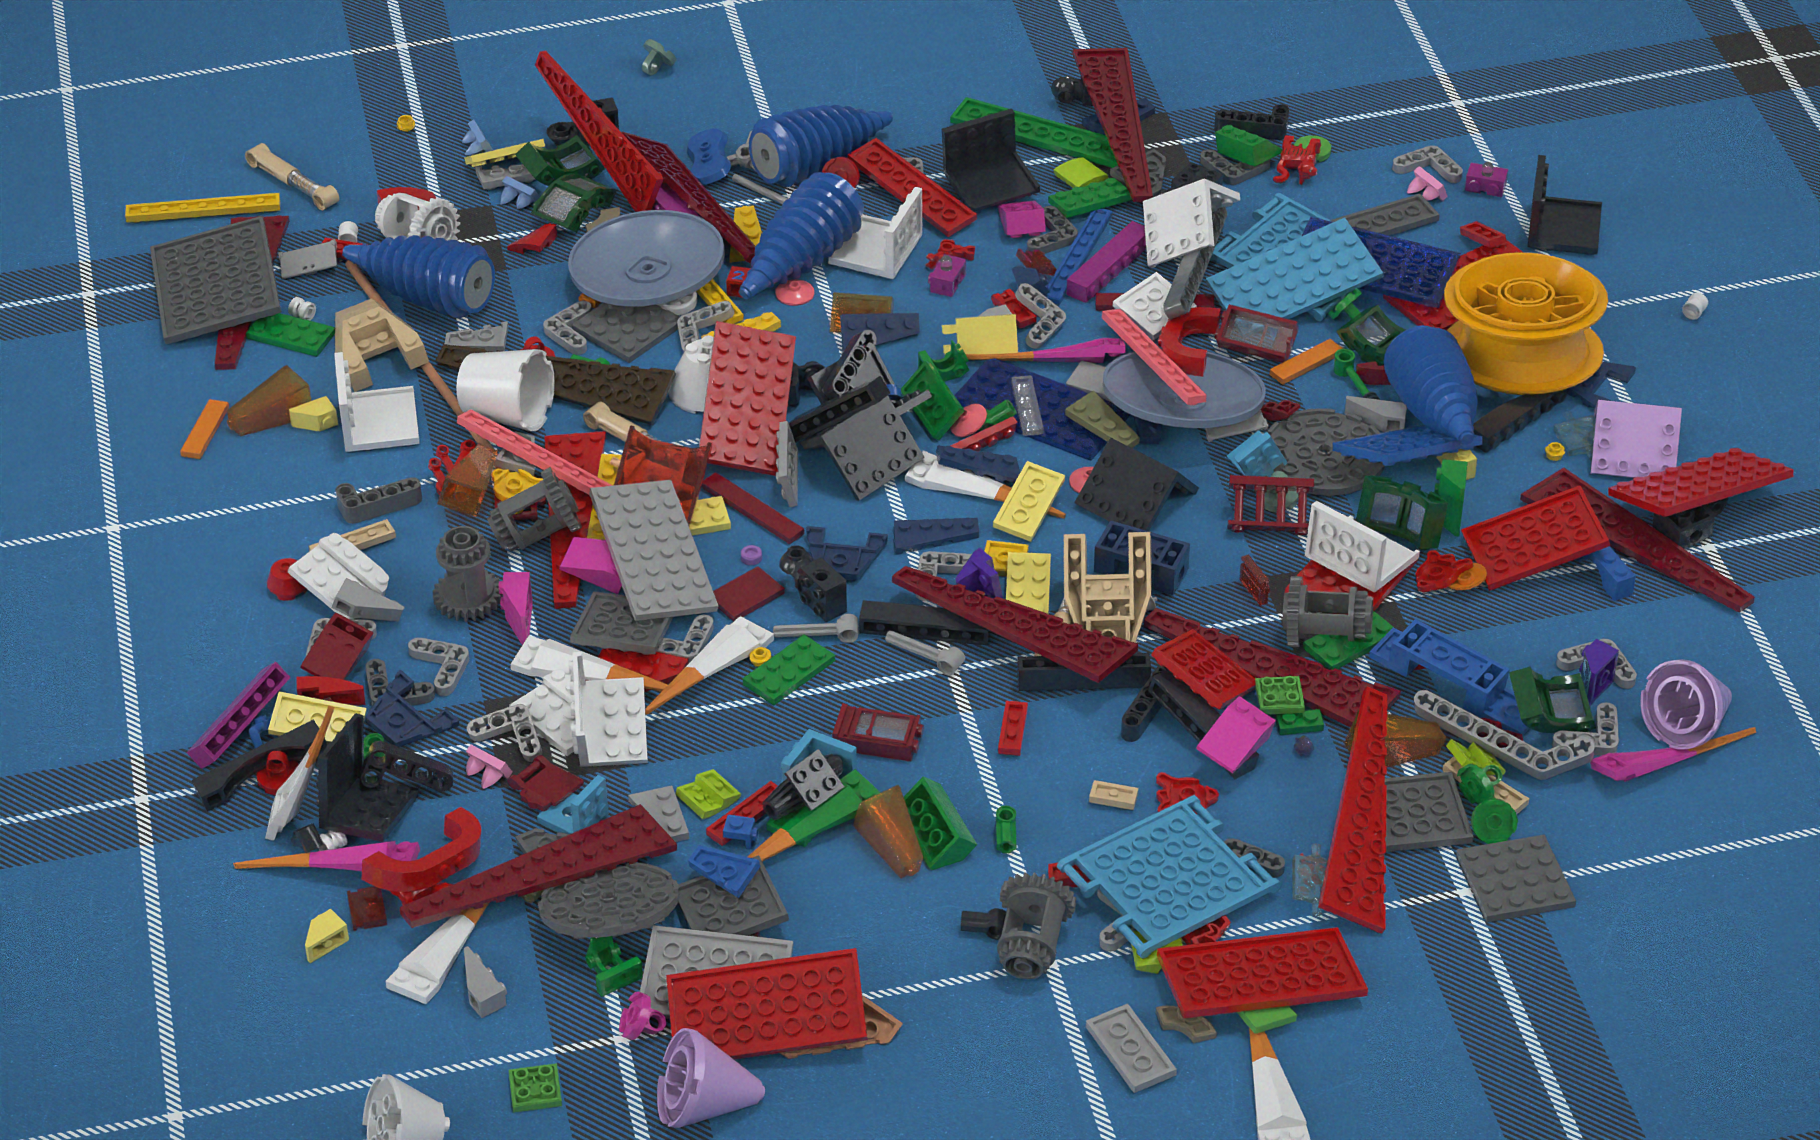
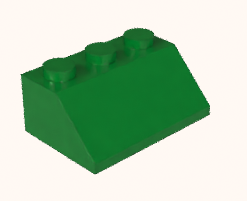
M1226 125L1221 130L1215 132L1218 153L1254 167L1282 152L1280 147L1267 139L1248 133L1245 130H1240L1232 125Z
M1442 459V467H1437L1436 480H1440V483H1435L1434 493L1448 502L1443 527L1454 536L1459 537L1468 462Z

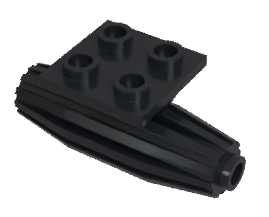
M818 749L784 773L787 779L781 782L762 803L768 817L772 818V820H777L800 809L804 805H806L809 811H812L844 787L838 778L843 771L841 758L833 754L823 756Z

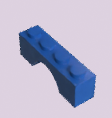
M1610 546L1577 558L1579 561L1591 559L1595 563L1601 575L1603 589L1614 601L1633 595L1636 576Z

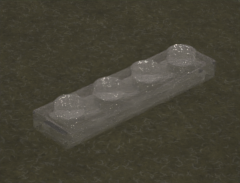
M1032 376L1011 377V385L1023 436L1043 434V424Z

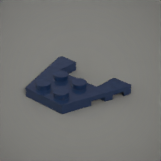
M1602 362L1599 369L1590 378L1567 388L1566 393L1573 398L1577 396L1583 400V405L1588 408L1591 406L1595 409L1598 400L1611 401L1594 394L1605 379L1609 376L1628 383L1635 374L1636 367Z
M806 527L812 558L816 560L821 557L845 580L858 581L888 542V534L869 532L865 547L823 543L826 534L824 527Z
M402 670L396 673L393 682L388 684L385 693L381 698H378L365 716V722L377 733L381 734L390 744L398 747L458 727L460 720L446 708L428 720L401 697V695L414 687V681Z

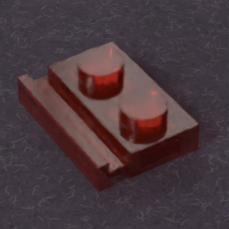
M1018 249L1016 256L1026 268H1036L1041 274L1055 275L1057 269L1051 263L1052 261L1047 259L1044 252L1040 250H1026L1024 253L1021 249Z
M1249 554L1242 556L1241 560L1243 563L1240 565L1239 580L1260 606L1267 604L1268 594L1270 593L1268 585L1270 580Z
M372 886L357 889L358 892L351 893L350 890L347 891L354 931L359 927L367 929L387 925L381 888Z

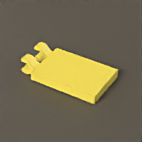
M1016 314L955 318L956 324L942 325L943 334L956 333L957 344L959 343L961 346L958 350L963 349L965 354L1018 353ZM951 344L943 345V351L946 354L950 351Z

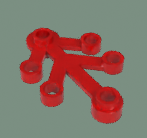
M465 440L461 443L460 455L454 465L448 456L449 448L445 445L437 447L436 456L438 458H431L428 468L437 479L436 490L439 496L449 498L456 492V489L478 486L480 477L477 473L484 474L487 469V463L478 460L475 462V466L462 468L466 460L473 458L476 454L477 446L474 441ZM442 463L448 472L447 478L440 469ZM468 475L465 480L455 481L457 477Z

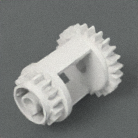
M405 193L393 194V196L388 195L387 198L379 203L375 213L377 228L381 230V233L386 238L391 237L395 239L401 235L406 237L418 235L421 238L430 236L434 239L444 238L448 241L457 240L458 238L455 234L460 232V230L456 229L460 225V222L456 221L460 215L456 214L457 209L453 208L454 204L438 197L436 199L430 198V202Z

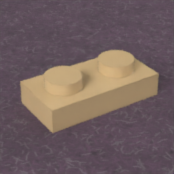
M1094 780L1089 802L1134 810L1138 788Z

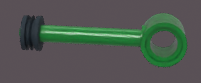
M1345 348L1337 350L1334 358V373L1341 377L1349 376L1363 398L1380 400L1375 392H1370L1355 372V353Z

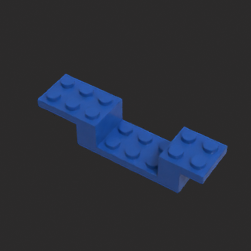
M1417 619L1403 632L1392 628L1370 651L1369 658L1404 677H1407L1420 664L1467 690L1463 709L1480 718L1501 722L1503 730H1509L1523 736L1530 729L1523 724L1520 718L1514 692L1506 688L1509 668Z

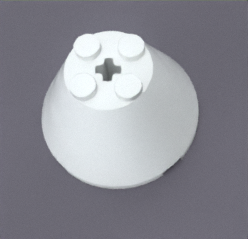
M704 336L702 339L686 345V350L675 368L676 376L668 391V395L671 401L684 411L696 414V411L704 412L713 336Z
M382 1074V1077H377L373 1081L369 1089L362 1125H367V1140H443L444 1132L449 1130L450 1120L449 1117L444 1115L442 1103L437 1102L391 1075Z

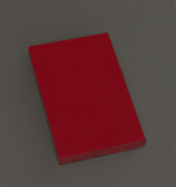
M757 566L714 590L713 593L718 603V609L732 621H735L740 616L744 617L785 594V588Z

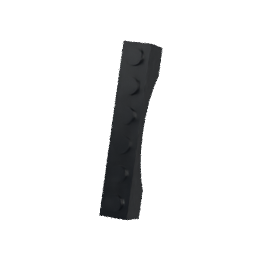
M314 719L191 780L196 794L206 811L208 812L228 802L234 791L244 781L260 770L265 769L270 752L281 751L287 755L288 761L303 760L319 731V727ZM325 737L319 755L322 754L327 747ZM272 760L275 764L282 763L280 760Z

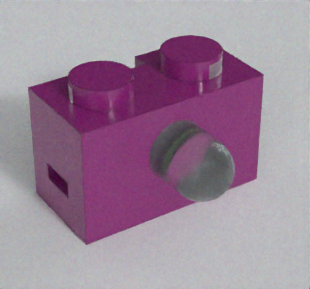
M1485 162L1484 164L1471 163L1466 175L1465 191L1474 193L1486 191L1487 195L1503 197L1507 184L1508 169L1494 167L1491 162Z
M944 254L941 260L937 261L935 270L929 274L930 292L953 297L958 289V284H961L966 276V259Z

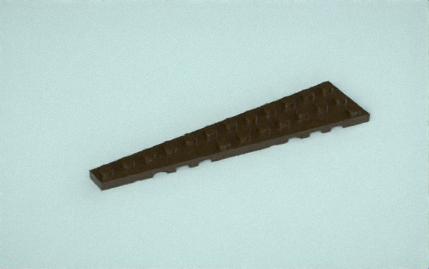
M443 344L435 361L437 365L459 371L463 360L469 354L493 351ZM546 356L547 361H551L554 371L553 398L589 408L598 402H603L609 407L611 412L621 417L652 426L676 376L675 370L641 369L639 366L624 367L614 363L606 365L596 361Z

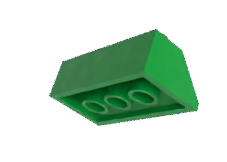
M923 776L894 807L931 870L963 861L977 846V843L940 783Z

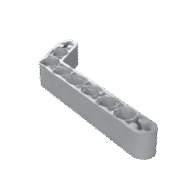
M1421 690L1414 696L1416 714L1469 743L1475 742L1486 752L1536 779L1545 780L1587 764L1594 758L1595 745L1592 739L1588 737H1580L1542 752L1430 691ZM1442 711H1446L1449 713V715L1445 717H1442L1438 714ZM1467 722L1469 725L1460 727L1458 723ZM1485 732L1488 736L1481 738L1477 734ZM1499 743H1506L1508 746L1506 748H1499L1497 745ZM1520 753H1525L1526 755H1528V757L1521 759L1518 758L1517 755ZM1563 755L1569 759L1567 761H1560L1558 757ZM1546 764L1548 767L1546 769H1539L1537 765Z

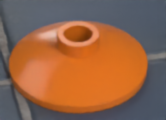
M1473 563V568L1460 574L1458 579L1448 588L1468 590L1480 585L1487 576L1485 567L1481 564Z

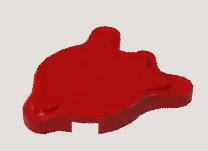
M1436 550L1429 551L1427 553V560L1420 565L1415 573L1418 591L1429 592L1452 585L1460 574L1473 568V561L1470 558L1456 561L1453 554L1440 555Z
M1160 772L1156 776V783L1164 788L1156 792V798L1161 803L1158 806L1157 812L1193 795H1196L1201 801L1200 804L1205 809L1216 803L1219 799L1218 791L1207 785L1204 787L1199 784V779L1190 777L1175 778L1164 772Z

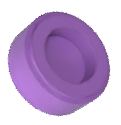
M754 545L744 547L741 550L742 562L747 565L760 563L762 560V550Z

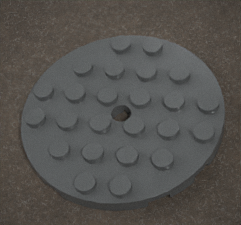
M1307 409L1294 412L1283 421L1275 422L1268 430V434L1272 437L1288 462L1286 465L1281 463L1273 471H1282L1289 478L1314 479L1313 492H1309L1310 494L1327 497L1351 494L1362 489L1365 476H1380L1385 465H1383V462H1369V459H1355V456H1342L1340 452L1333 451L1332 443L1379 434L1380 432L1373 425L1368 426L1362 422V418L1351 413L1346 415L1335 413L1334 409Z
M627 862L626 866L616 867V869L609 871L601 869L595 871V874L592 876L579 878L575 881L545 889L541 894V901H538V908L542 922L558 934L570 935L576 939L608 937L630 933L642 928H651L654 926V923L669 916V913L678 903L679 888L677 880L674 881L672 874L668 871L649 864L633 863L629 865Z

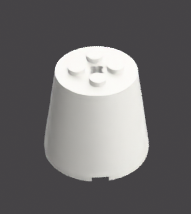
M532 349L469 354L463 360L457 377V400L461 410L465 413L471 409L494 422L527 431H537L547 420L545 413L547 407L551 408L554 396V371L551 361L546 359L547 353L543 350Z

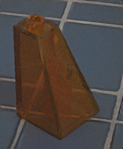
M288 365L283 366L227 410V424L229 428L238 435L243 436L291 423L289 409L311 401L309 384Z
M478 444L446 475L437 504L477 517L498 451Z
M1359 710L1344 741L1349 752H1351ZM1387 714V736L1385 737L1387 756L1385 757V766L1391 767L1439 754L1445 743L1446 736L1436 722Z
M899 785L861 802L853 825L855 829L900 878L916 874L920 870L923 855Z

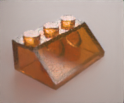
M833 292L830 332L841 333L840 315L893 313L894 298L891 296Z

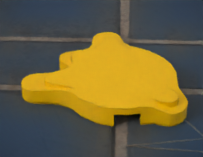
M495 469L491 474L494 482V493L501 501H505L543 480L535 478L522 469H518V472L510 473L509 469ZM524 509L516 512L515 514L523 512Z

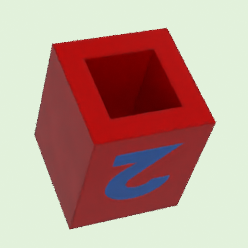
M731 267L726 280L727 296L741 297L739 294L740 286L751 268Z

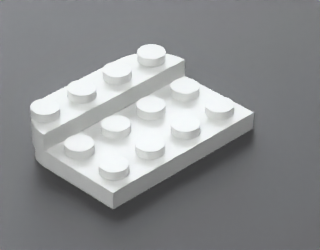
M332 533L330 536L320 539L318 546L288 569V573L330 608L346 578L356 581L382 596L385 595L389 576L380 566L337 533ZM331 608L334 612H337L338 614H340V615H342V616H344V617H346V618H348V619H359V618H351V617H349V616H347V615H345V614H343V613H341V612H339V611H337V610Z
M558 669L544 676L542 685L510 704L509 707L516 704L527 706L535 730L539 735L566 756L574 752L571 723H575V716H571L570 702H575L574 695H570V675ZM518 713V718L522 717V713Z

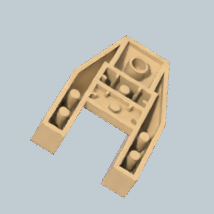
M374 299L366 300L335 313V353L343 352L344 360H348L349 372L345 373H349L351 387L354 392L373 385L364 360L393 348H399L410 370L429 363L424 344L417 332Z
M1150 532L1128 533L1129 574L1087 575L1086 535L1064 534V598L1073 623L1081 624L1083 629L1091 632L1094 629L1102 631V635L1109 638L1116 636L1136 643L1151 598L1152 557Z

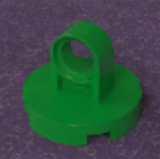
M1358 288L1353 290L1354 295L1349 293L1335 306V313L1332 310L1328 313L1333 320L1344 311L1351 319L1361 313L1353 304L1362 295ZM1367 319L1358 324V326L1360 327Z
M1470 763L1460 768L1457 772V777L1460 776L1462 781L1459 783V788L1470 803L1474 804L1477 802L1480 804L1484 800L1495 798L1493 787L1502 780V772L1497 766L1488 765L1481 769L1477 765ZM1486 771L1493 772L1496 780L1490 781Z
M1491 798L1484 800L1476 806L1472 813V830L1479 839L1487 844L1507 841V838L1512 833H1515L1517 829L1518 819L1516 812L1509 803L1502 799Z

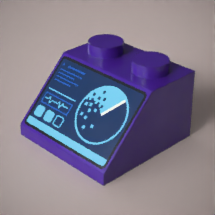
M1595 639L1583 649V662L1579 669L1590 705L1614 682L1619 653L1618 649L1598 639Z

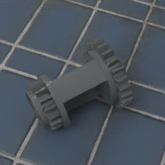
M551 467L541 472L543 480L505 501L497 503L498 507L490 511L491 516L487 520L503 550L507 548L510 552L517 548L523 550L527 546L562 528L568 527L572 533L582 528L576 513L579 511V508L563 479L559 481ZM546 497L555 514L544 520H537L533 526L520 531L512 514Z
M458 526L444 533V537L440 538V543L436 548L437 562L446 569L445 578H439V584H434L433 600L437 611L441 610V615L447 614L448 619L455 616L456 621L464 618L465 622L470 617L474 621H476V616L484 618V613L491 615V609H498L497 604H500L503 594H499V578H495L494 573L488 574V570L484 569V565L490 558V545L488 541L484 538L483 534H479V530L469 526Z
M1291 576L1289 592L1284 594L1283 630H1287L1288 647H1299L1301 639H1305L1306 634L1346 635L1350 642H1354L1355 638L1365 639L1366 634H1371L1373 597H1369L1367 591H1357V587H1351L1350 593L1308 591V585H1303L1302 577ZM1308 612L1346 613V614H1348V615H1345V614L1308 613Z
M1024 872L1023 877L1019 874H1016L1015 878L1009 877L1008 881H1004L1001 887L999 901L1002 902L1003 908H1007L1002 935L998 941L997 951L1000 958L999 962L1003 964V968L1017 978L1035 979L1040 977L1042 973H1047V969L1055 962L1061 922H1067V918H1072V914H1074L1076 897H1073L1074 891H1069V886H1062L1063 881L1055 882V877L1047 879L1045 874L1038 877L1035 872L1032 876ZM1023 923L1041 926L1040 935L1023 931Z

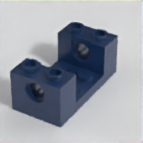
M1110 520L1095 545L1094 572L1103 575L1116 574L1121 561L1129 563L1128 533L1149 531ZM1150 532L1151 570H1154L1153 589L1174 595L1189 569L1190 543Z

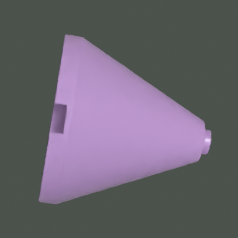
M1672 660L1654 668L1646 678L1648 682L1645 690L1641 692L1640 700L1643 719L1652 735L1658 741L1663 740L1669 744V747L1681 750L1695 748L1709 741L1716 733L1732 700L1730 689L1704 667L1690 660Z
M686 1028L680 1029L670 1041L663 1058V1062H668L665 1076L659 1075L657 1087V1107L663 1124H668V1127L680 1128L755 1105L763 1099L765 1087L762 1086L761 1080L698 1031Z

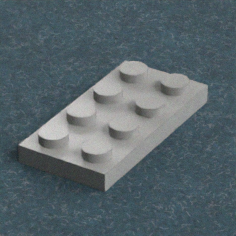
M788 421L780 422L779 431H777L779 445H776L779 458L776 459V464L779 472H776V479L778 485H782L783 499H787L789 507L798 506V449Z
M1128 1004L1086 1020L1087 1030L1134 1093L1176 1076L1177 1069Z

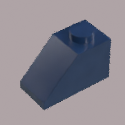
M1012 268L1018 288L1021 284L1026 283L1044 296L1050 293L1047 286L1049 284L1047 277L1044 274H1040L1036 268Z

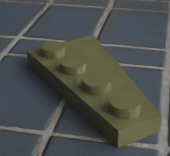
M1094 390L1065 409L1067 417L1107 442L1111 437L1131 448L1139 444V436Z

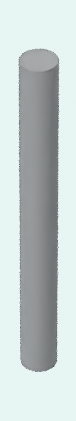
M734 174L732 177V181L781 204L788 199L737 174Z

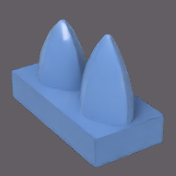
M475 120L470 121L468 125L471 129L465 134L462 143L472 144L465 152V155H474L482 151H493Z
M506 176L502 181L505 188L500 199L501 205L510 202L518 196L516 206L517 209L528 206L530 203L534 204L540 198L535 189Z

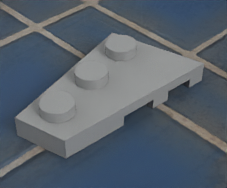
M508 321L501 322V326L496 327L485 325L483 329L475 331L469 328L446 333L444 344L482 348L496 352V350L505 351Z
M517 431L514 432L535 443V436ZM504 448L495 459L494 466L515 472H518V469H522L534 476L535 466Z

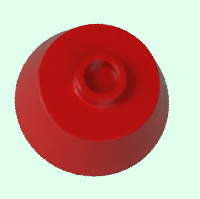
M280 559L271 566L267 587L271 593L277 595L279 600H294L296 595L302 592L305 594L308 590L288 573L289 567L297 562L295 559Z

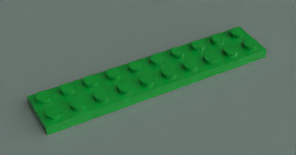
M965 97L950 116V123H963L1008 110V108ZM1013 110L1015 112L1016 141L1076 158L1083 157L1095 164L1111 168L1118 166L1106 135Z

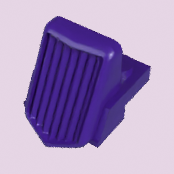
M979 547L973 552L956 576V585H965L966 590L972 592L977 590L985 592V596L993 599L996 596L1003 598L998 572L994 569L992 557Z

